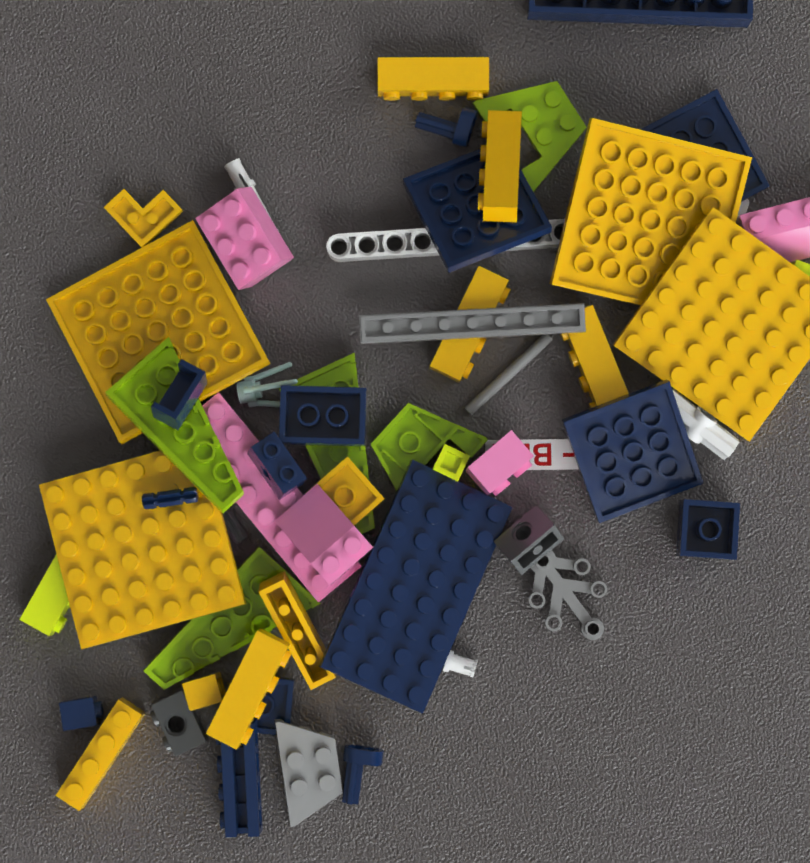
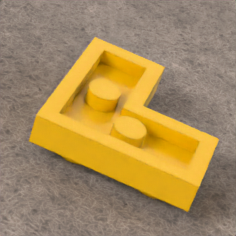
M125 189L104 206L106 211L141 248L148 245L183 212L164 190L144 208Z

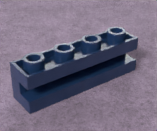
M254 718L250 725V728L254 729L248 743L246 745L241 743L237 750L216 739V744L221 745V756L217 757V771L222 773L223 784H219L218 796L219 801H224V811L220 812V828L225 829V838L237 837L241 833H248V837H258L263 830L257 718Z

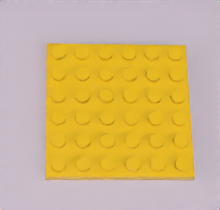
M590 118L550 284L641 305L711 207H714L736 223L752 157Z
M711 207L613 343V346L661 380L667 379L670 381L671 387L750 442L810 359V276L720 211Z
M193 220L46 299L121 444L137 437L143 432L106 396L105 392L168 337L180 360L183 359L206 372L207 385L199 396L200 402L271 364Z
M161 451L39 484L81 649L246 604L223 514L198 488V502L189 504L183 502L182 505L168 507L157 506L154 509L143 508V494L155 493L156 495L157 492L175 489L183 491L184 488L196 487Z

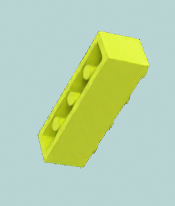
M57 554L19 619L48 636L54 635L55 632H61L67 622V618L64 616L70 607Z

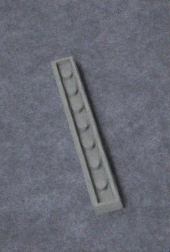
M584 303L359 315L361 344L586 332Z

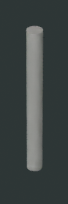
M548 334L538 338L464 407L465 410L472 416L551 343L553 339Z

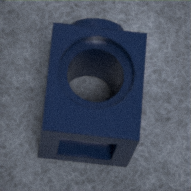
M97 695L59 703L63 731L96 726L101 723L100 718H104L102 701H97Z

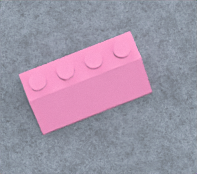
M810 197L749 212L737 217L736 224L790 263L796 259L804 260L810 258Z

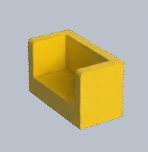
M220 672L182 683L190 711L220 703L226 694Z

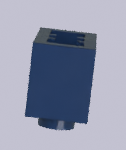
M275 431L253 445L247 453L279 500L303 485L307 479Z

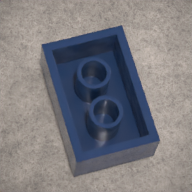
M281 385L279 439L283 444L365 446L367 389L357 387Z

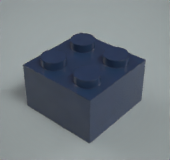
M690 499L679 500L676 556L737 560L740 503Z

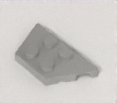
M276 719L275 726L290 827H295L343 793L336 742L333 735L323 732L318 733L310 728L298 727L285 723L284 720Z

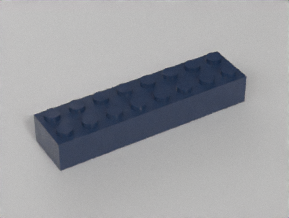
M528 0L527 20L748 28L753 20V0Z

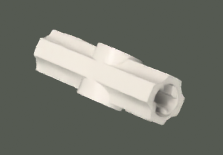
M673 389L688 438L697 444L701 442L723 460L728 458L739 444V439L720 426L711 414L699 406L696 407L677 390Z

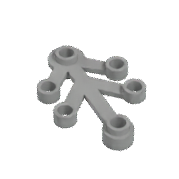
M551 550L545 555L548 559V563L545 566H540L537 562L531 567L535 575L532 593L528 597L529 605L535 609L544 606L545 596L542 593L547 576L553 584L549 616L545 619L546 628L550 631H558L562 627L560 613L562 600L564 599L582 623V635L589 640L599 639L604 632L603 623L588 614L572 591L588 593L596 598H602L607 593L606 584L602 581L590 583L562 578L556 569L574 570L578 575H586L590 571L591 565L584 558L577 560L558 558ZM580 561L585 562L587 565V569L584 572L577 570V564ZM596 584H601L604 588L603 593L600 595H596L593 591ZM534 595H540L542 598V602L538 606L532 604L531 599ZM552 617L557 618L559 621L556 628H550L548 625V621ZM592 623L598 626V631L595 634L588 632V626Z

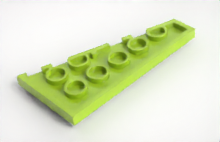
M168 337L105 393L150 441L224 513L244 495V491L221 447L217 435H215L199 398L179 430L153 417L152 404L154 402L159 404L179 372L178 363L180 359Z
M355 353L297 379L298 383L290 386L359 388ZM305 445L321 479L348 456L369 480L366 446ZM373 510L355 525L361 534L375 529Z
M258 546L237 568L246 604L189 620L143 671L165 690L194 674L199 669L252 642L258 629L262 628L268 632L272 631L277 626L258 592L259 584L283 571L286 572L306 611L321 603L317 602L309 591Z

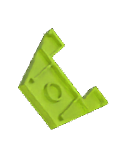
M558 81L473 102L474 108L478 110V114L483 121H488V110L522 111L521 128L540 156L538 160L521 170L533 193L587 128Z
M408 403L371 443V446L397 491L410 460L426 465L448 440H451L465 454L472 458L488 439L485 436Z

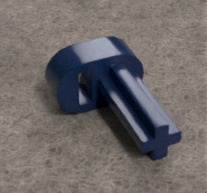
M463 107L458 123L419 112L415 128L453 139V144L467 147L475 126L478 110Z
M345 745L343 761L347 762L342 797L343 803L350 805L359 804L363 765L381 766L384 750L369 746Z

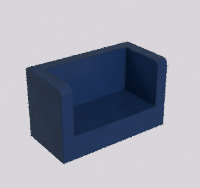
M183 359L178 363V374L159 404L154 402L151 406L154 418L176 430L180 429L207 385L206 372Z

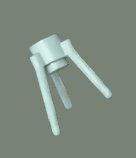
M288 362L254 376H248L244 378V381L237 382L240 404L248 403L249 407L265 406L280 408V401L258 400V398L263 397L262 391L281 388V385H295L298 383V380L291 379L263 385L258 380L290 368L292 363Z

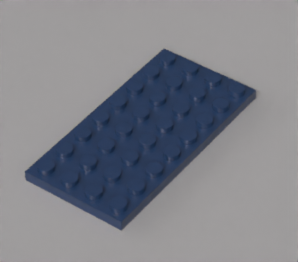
M410 460L373 543V548L369 552L319 667L423 714L496 547L493 541L501 535L512 507L459 481L456 482L415 460Z

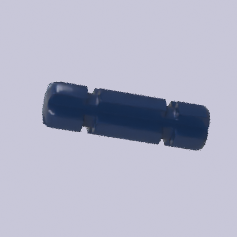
M196 487L184 488L183 491L175 489L157 492L156 495L155 493L142 495L144 509H154L157 506L182 505L183 502L189 504L199 500Z

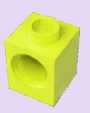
M444 444L432 470L458 482L470 456Z

